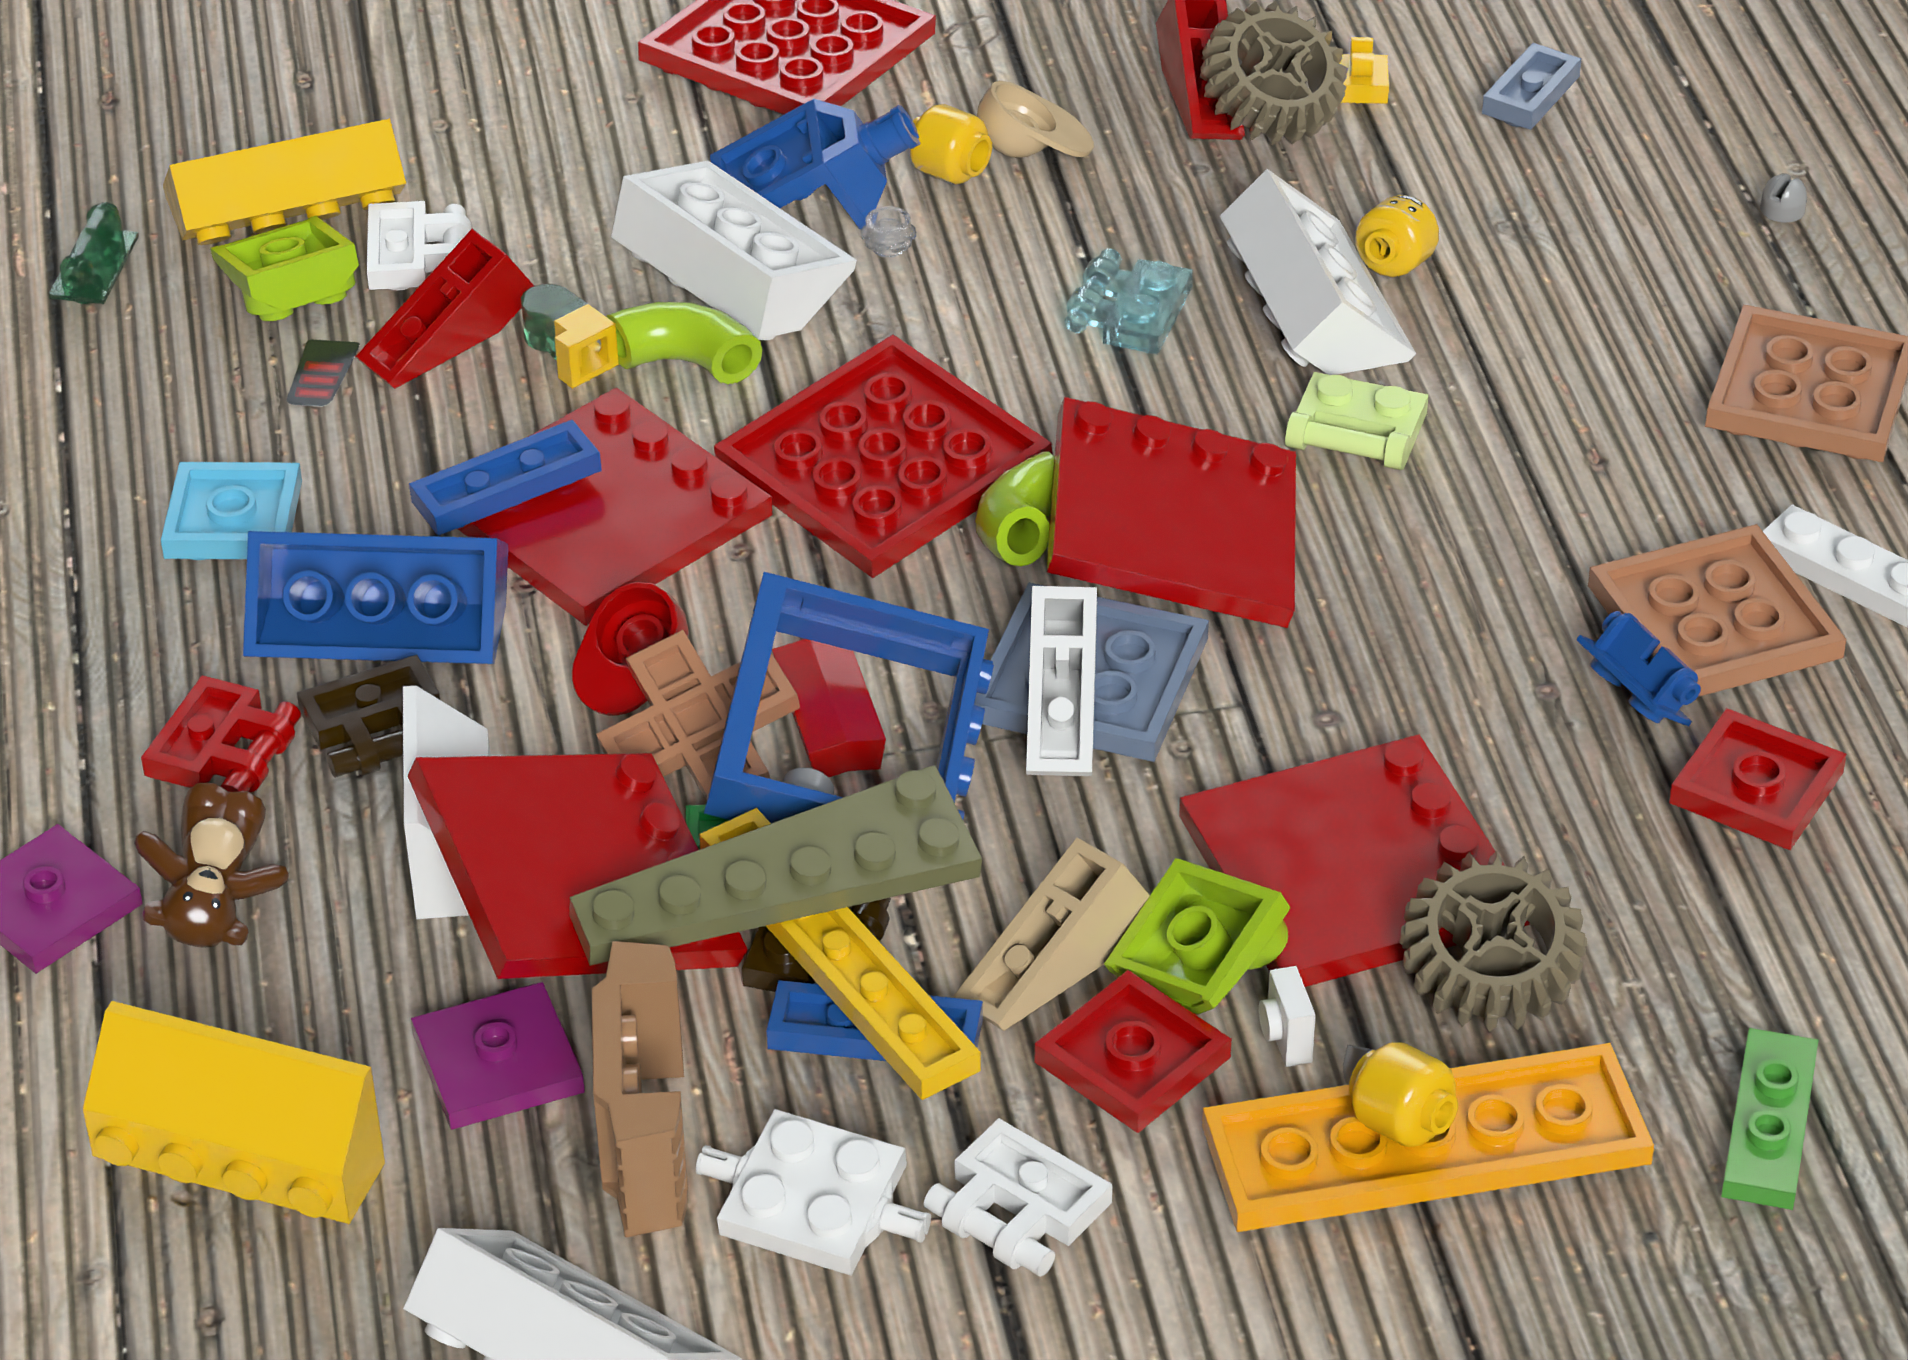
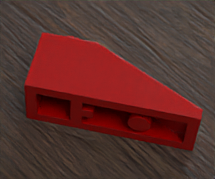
M1168 0L1155 23L1162 72L1190 139L1242 140L1245 136L1243 125L1231 130L1232 117L1228 113L1215 115V105L1218 99L1204 97L1207 81L1200 78L1201 66L1204 63L1201 59L1203 49L1208 40L1211 39L1210 35L1215 26L1228 17L1226 0Z
M472 228L355 357L392 388L396 389L499 333L538 289L506 253Z

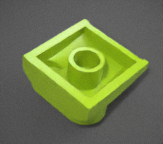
M317 216L210 248L213 260L230 280L241 289L246 311L253 315H259L263 321L284 319L293 314V308L312 302L324 305L341 301L347 296L346 291L351 289L356 283L354 271L359 266L355 244Z
M1175 858L1104 965L1109 972L1117 977H1120L1127 970L1131 971L1192 1013L1201 1014L1214 1009L1247 970L1263 967L1281 954L1288 940V928L1283 919L1291 907L1281 892Z

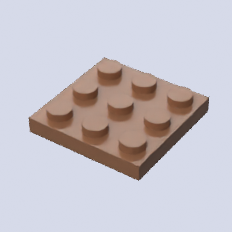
M1743 304L1707 408L1705 427L1727 431L1734 435H1748L1783 442L1794 447H1808L1843 454L1853 459L1884 462L1908 381V336Z
M1757 524L1590 567L1588 587L1608 615L1615 611H1620L1622 614H1633L1641 624L1661 641L1647 661L1650 663L1662 646L1670 649L1698 675L1697 683L1701 687L1698 697L1844 658L1847 639Z

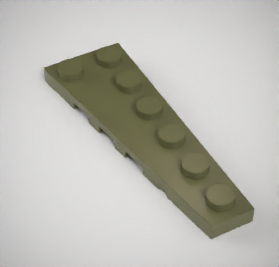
M935 765L918 771H907L896 779L570 897L569 916L589 965L609 961L612 942L614 941L674 947L978 878L981 873L982 857Z

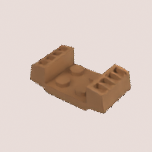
M614 941L612 942L606 978L592 988L593 1096L602 1189L617 1199L624 1236L632 1237L682 1226L688 1202V1181L681 1091L642 1093V1080L684 1077L677 972L669 946Z

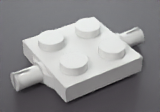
M774 1109L756 1145L747 1151L746 1155L740 1157L705 1145L697 1159L696 1173L698 1175H706L733 1184L732 1190L717 1217L719 1235L852 1276L865 1248L884 1230L922 1243L925 1240V1234L927 1235L931 1223L930 1213L920 1212L893 1203V1192L907 1166L905 1148Z

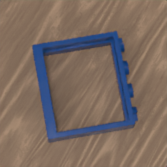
M764 572L747 633L704 814L731 820L757 808L772 824L843 798L743 772L776 631L953 676L954 682L936 767L954 803L956 795L966 797L975 764L974 758L964 756L966 743L976 745L985 713V707L974 705L976 693H987L994 668L993 661L983 659L989 629ZM958 810L964 820L965 811Z

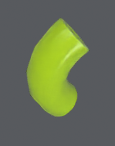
M653 302L622 309L606 316L616 324L618 362L624 369H631L644 363L662 359L685 360L699 364L708 370L720 383L733 384L747 378L761 361L763 351L761 342L744 325L717 309L692 302Z
M1041 452L1004 472L982 494L979 501L975 520L976 533L981 542L995 556L1010 565L1021 567L1032 564L1042 556L1048 547L1050 524L1047 517L1051 516L1055 456L1050 452Z

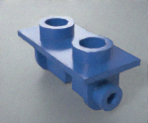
M1620 611L1609 614L1602 624L1604 632L1597 641L1582 635L1578 636L1576 640L1594 656L1590 663L1592 669L1616 686L1623 684L1633 693L1628 702L1639 713L1655 723H1660L1665 717L1688 727L1690 726L1692 721L1680 708L1682 705L1692 703L1699 696L1701 687L1697 683L1698 675L1670 649L1663 646L1649 663L1647 661L1661 641L1641 624L1633 614H1622Z

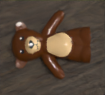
M197 783L187 791L184 798L181 814L183 847L181 856L174 853L156 834L143 831L136 836L134 844L138 853L156 872L172 884L162 900L151 901L145 905L142 914L145 922L150 925L164 927L169 937L189 946L200 948L215 947L222 941L233 946L244 944L249 933L248 927L236 918L235 900L249 898L278 889L287 882L289 876L285 866L276 864L265 865L249 871H240L243 861L257 841L265 819L266 809L260 798L247 791L228 792L215 783Z

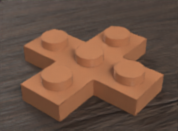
M684 630L626 658L632 676L651 707L597 733L596 736L604 754L652 753L663 777L686 766L707 801L740 662L711 676ZM772 653L752 732L800 708L797 693ZM750 741L743 772L770 779L769 771Z

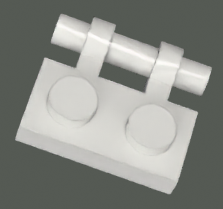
M425 201L369 204L367 242L369 290L390 289L399 291L411 287H419L426 279V273H432L471 230V222L466 217L465 209L459 204H450L445 207L443 213L426 214ZM427 242H440V244H427Z
M998 1118L955 1159V1180L965 1186L955 1193L940 1183L935 1184L925 1197L924 1207L942 1218V1226L962 1239L971 1235L993 1248L994 1258L1012 1269L1023 1266L1041 1277L1051 1268L1055 1259V1252L1037 1241L1047 1233L1069 1246L1112 1203V1183ZM993 1203H996L1016 1216L1007 1224L986 1210Z

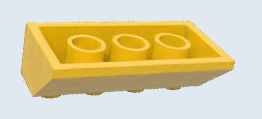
M389 118L171 164L163 183V189L182 241L197 238L198 245H209L231 238L230 230L252 226L253 233H264L286 226L285 218L307 214V218L317 216L321 220L340 215L341 206L361 202L362 209L368 210L369 204L394 203V195L402 192L406 185V180Z
M111 1001L105 1010L83 1104V1113L92 1156L104 1159L113 1165H128L165 1175L177 1182H192L229 1192L244 1200H259L297 1210L309 1217H323L346 1224L351 1223L385 1164L372 1069L370 1066L116 1001Z

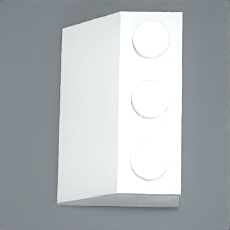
M403 686L404 829L416 919L468 916L466 907L407 776L416 757L503 756V754L490 755L487 728L418 686Z

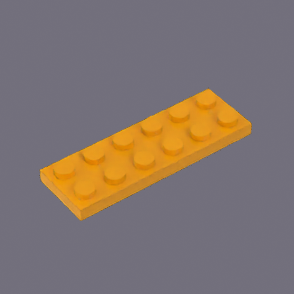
M1611 1043L1450 1068L1456 1083V1098L1458 1100L1456 1117L1444 1133L1435 1135L1433 1139L1420 1146H1402L1362 1124L1356 1118L1353 1109L1349 1084L1204 1107L1202 1116V1128L1236 1232L1651 1165L1654 1143Z

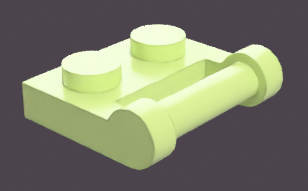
M1314 372L1297 411L1292 412L1289 418L1285 445L1286 447L1305 450L1307 445L1384 460V467L1403 470L1427 415L1428 394L1408 391L1397 386H1383L1348 379L1342 375Z

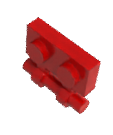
M202 675L142 755L144 776L192 788L197 783H209L214 775L226 777L220 787L228 792H254L268 776L269 769L267 765L275 754H282L295 738L294 726L301 718V712L297 706L285 701L281 702L273 713L261 710L262 706L258 689ZM241 737L253 740L247 750L235 747Z

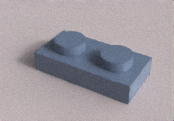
M1532 43L1484 94L1482 114L1502 120L1511 126L1532 130L1580 77L1582 58Z

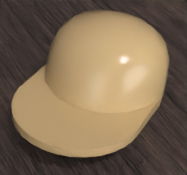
M1000 80L992 83L979 102L977 117L984 121L988 136L992 141V147L1006 156L1014 158L1029 157L1050 146L1071 156L1085 157L1094 148L1091 135L1074 116L1056 104L1014 83Z

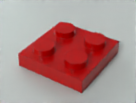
M1726 708L1672 783L1669 803L1791 851L1844 773L1847 754Z
M1127 970L1035 1042L1034 1062L1136 1133H1139L1231 1058L1232 1038Z

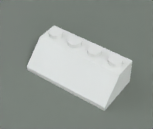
M710 161L623 176L611 237L632 251V255L636 259L649 263L668 276V280L672 284L685 288L704 301L706 307L723 311L744 325L758 340H771L777 335L802 330L855 270L857 261L855 258Z
M1268 169L1220 215L1231 236L1227 240V245L1249 269L1244 274L1246 280L1264 297L1267 303L1263 307L1265 315L1277 328L1282 330L1285 339L1281 341V344L1288 355L1298 364L1306 367L1311 363L1328 375H1339L1408 362L1416 355L1340 220Z
M438 1228L403 1308L427 1322L424 1331L433 1339L456 1348H465L467 1345L483 1354V1360H742L737 1355L510 1230Z

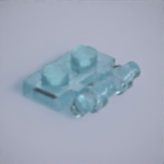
M1104 249L1099 257L1093 258L1089 262L1082 277L1084 285L1076 288L1068 300L1066 306L1068 314L1065 318V326L1074 333L1084 332L1088 325L1103 328V344L1158 355L1192 290L1193 270L1172 266L1162 261L1142 259L1137 260L1132 272L1120 270L1121 255L1114 249ZM1103 296L1114 297V298H1117V300H1116V301L1106 300V299H1103Z

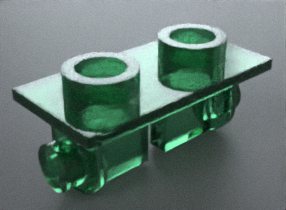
M102 202L89 209L86 216L87 224L83 228L70 255L62 260L60 273L49 292V299L74 301L80 304H105L139 238L138 232L123 231L119 211L115 205L109 202Z

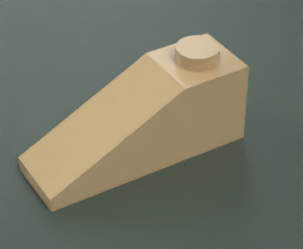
M1076 837L953 997L983 1001V1018L1001 1030H1007L1103 966L1150 895L1122 862Z

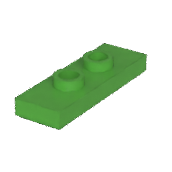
M1749 1028L1721 1197L1793 1210L1818 1039Z

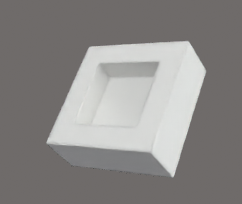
M1297 966L1270 970L1268 999L1259 1002V1019L1264 1038L1267 1042L1276 1040L1285 1067L1312 1063L1315 1012Z

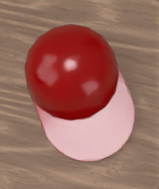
M633 582L618 587L600 603L592 616L572 668V681L577 696L592 711L607 716H618L630 713L647 702L629 670L626 658L682 630L689 637L686 614L669 593L652 583Z

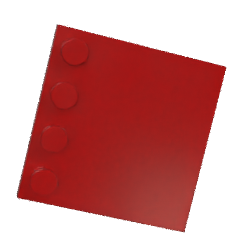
M695 0L638 41V60L661 68L662 71L668 74L685 77L705 85L708 89L725 92L746 100L756 107H765L784 115L812 99L843 106L935 34L936 15L895 0Z
M894 334L714 445L716 458L772 496L773 506L871 578H875L976 512L982 494L1004 472L1041 452H1050L1053 455L1052 443Z
M615 387L532 434L534 435L573 420L600 452L602 471L522 502L517 506L507 508L467 524L464 527L458 528V530L470 538H498L507 543L508 568L583 625L587 626L602 600L618 587L633 582L656 585L772 516V496Z
M1064 397L1057 419L1046 572L1288 628L1295 611L1296 451L1283 449L1271 443H1258L1224 435L1212 429H1199L1165 421L1157 416H1144L1106 407L1098 402H1085Z
M1420 734L1180 797L1179 817L1209 869L1282 893L1291 907L1283 919L1288 928V940L1281 954L1271 963L1267 964L1266 967L1270 972V970L1297 966L1304 987L1402 961L1406 950L1402 949L1400 944L1401 927L1406 923L1404 920L1405 908L1411 898H1416L1418 886L1423 882V879L1428 878L1436 881L1437 870L1441 868L1444 862L1460 871L1462 859L1469 852L1480 865H1488L1490 856L1495 853V849ZM1529 921L1524 923V926L1530 925ZM1441 927L1439 935L1444 947L1456 946L1452 942L1453 934Z
M652 753L416 757L407 776L497 979L607 974L609 961L589 965L569 916L570 897L699 850ZM740 932L669 947L674 958L676 970L738 967L748 950Z

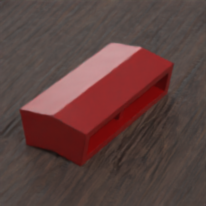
M808 639L773 648L774 658L798 696L800 708L793 711L792 714L811 768L823 773L828 778L848 771L880 770L886 737L854 651Z

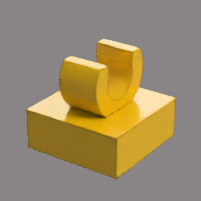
M1351 37L1350 54H1342V60L1339 63L1348 68L1347 78L1343 83L1347 88L1341 103L1388 104V55H1374L1373 38Z

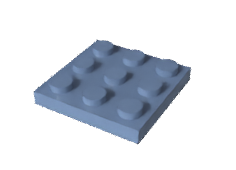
M1028 582L991 658L994 668L987 693H976L974 705L985 707L983 725L1024 734L1028 732L1032 586H1045ZM1097 597L1093 749L1155 762L1207 643L1209 620Z

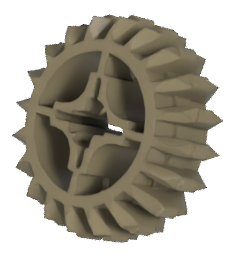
M1276 0L1268 5L1265 10L1255 1L1250 6H1247L1245 11L1236 8L1234 12L1228 15L1226 20H1222L1221 23L1215 26L1210 35L1211 39L1208 40L1202 52L1203 56L1201 59L1204 63L1201 66L1200 78L1207 81L1204 97L1218 99L1215 105V115L1228 113L1232 117L1231 130L1243 125L1249 128L1250 141L1259 137L1260 133H1264L1271 146L1279 142L1283 136L1293 145L1303 135L1311 138L1319 132L1323 125L1332 120L1338 110L1336 107L1339 106L1345 96L1347 87L1343 83L1347 78L1348 68L1339 64L1342 60L1343 49L1329 46L1332 41V31L1319 32L1315 28L1317 16L1305 21L1298 17L1297 6L1285 13L1281 11ZM1238 57H1239V58L1241 59V61H1242L1241 66H1240V64H1239Z
M1497 850L1490 856L1488 865H1480L1470 852L1462 859L1460 871L1444 862L1441 868L1437 870L1436 881L1424 878L1423 882L1418 886L1416 898H1411L1410 902L1406 905L1404 914L1406 923L1401 927L1400 944L1402 949L1406 950L1403 957L1405 973L1416 974L1414 987L1417 990V996L1435 993L1433 1007L1437 1014L1451 1006L1458 1008L1457 1019L1461 1027L1471 1020L1472 1015L1484 1017V1024L1489 1033L1497 1027L1499 1017H1506L1516 1030L1524 1025L1527 1012L1543 1021L1544 1017L1550 1012L1552 1002L1562 1005L1569 997L1571 984H1575L1580 979L1583 968L1581 957L1585 955L1587 938L1585 933L1581 932L1583 924L1581 909L1569 907L1572 897L1569 893V886L1550 889L1552 876L1549 868L1535 876L1528 874V863L1525 856L1519 859L1514 867L1502 865V859ZM1526 921H1529L1540 933L1546 946V956L1534 948L1535 940L1523 931ZM1441 927L1453 934L1452 942L1462 949V958L1459 962L1444 947L1439 935Z

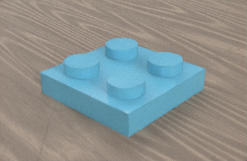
M179 462L161 536L164 559H247L248 531L292 532L302 485L300 463Z

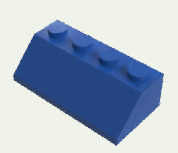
M248 531L243 656L398 661L417 655L421 662L495 664L506 609L508 544L498 538Z

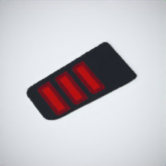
M308 340L291 385L287 402L291 405L317 407L330 404L355 358L360 344L347 341Z

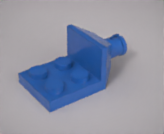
M812 99L710 155L711 163L778 208H782L795 200L805 199L817 188L826 184L859 229H862L870 224L887 183L885 163L903 151L920 145V141L918 139V131L912 119L901 105H897L883 116L863 124L854 110L818 99Z

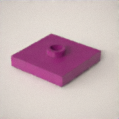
M56 824L0 860V945L35 974L143 904L140 887L59 824Z
M543 982L411 1018L413 1036L450 1130L585 1093L582 1071Z

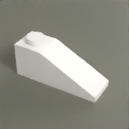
M1032 586L1026 775L1092 776L1097 587Z

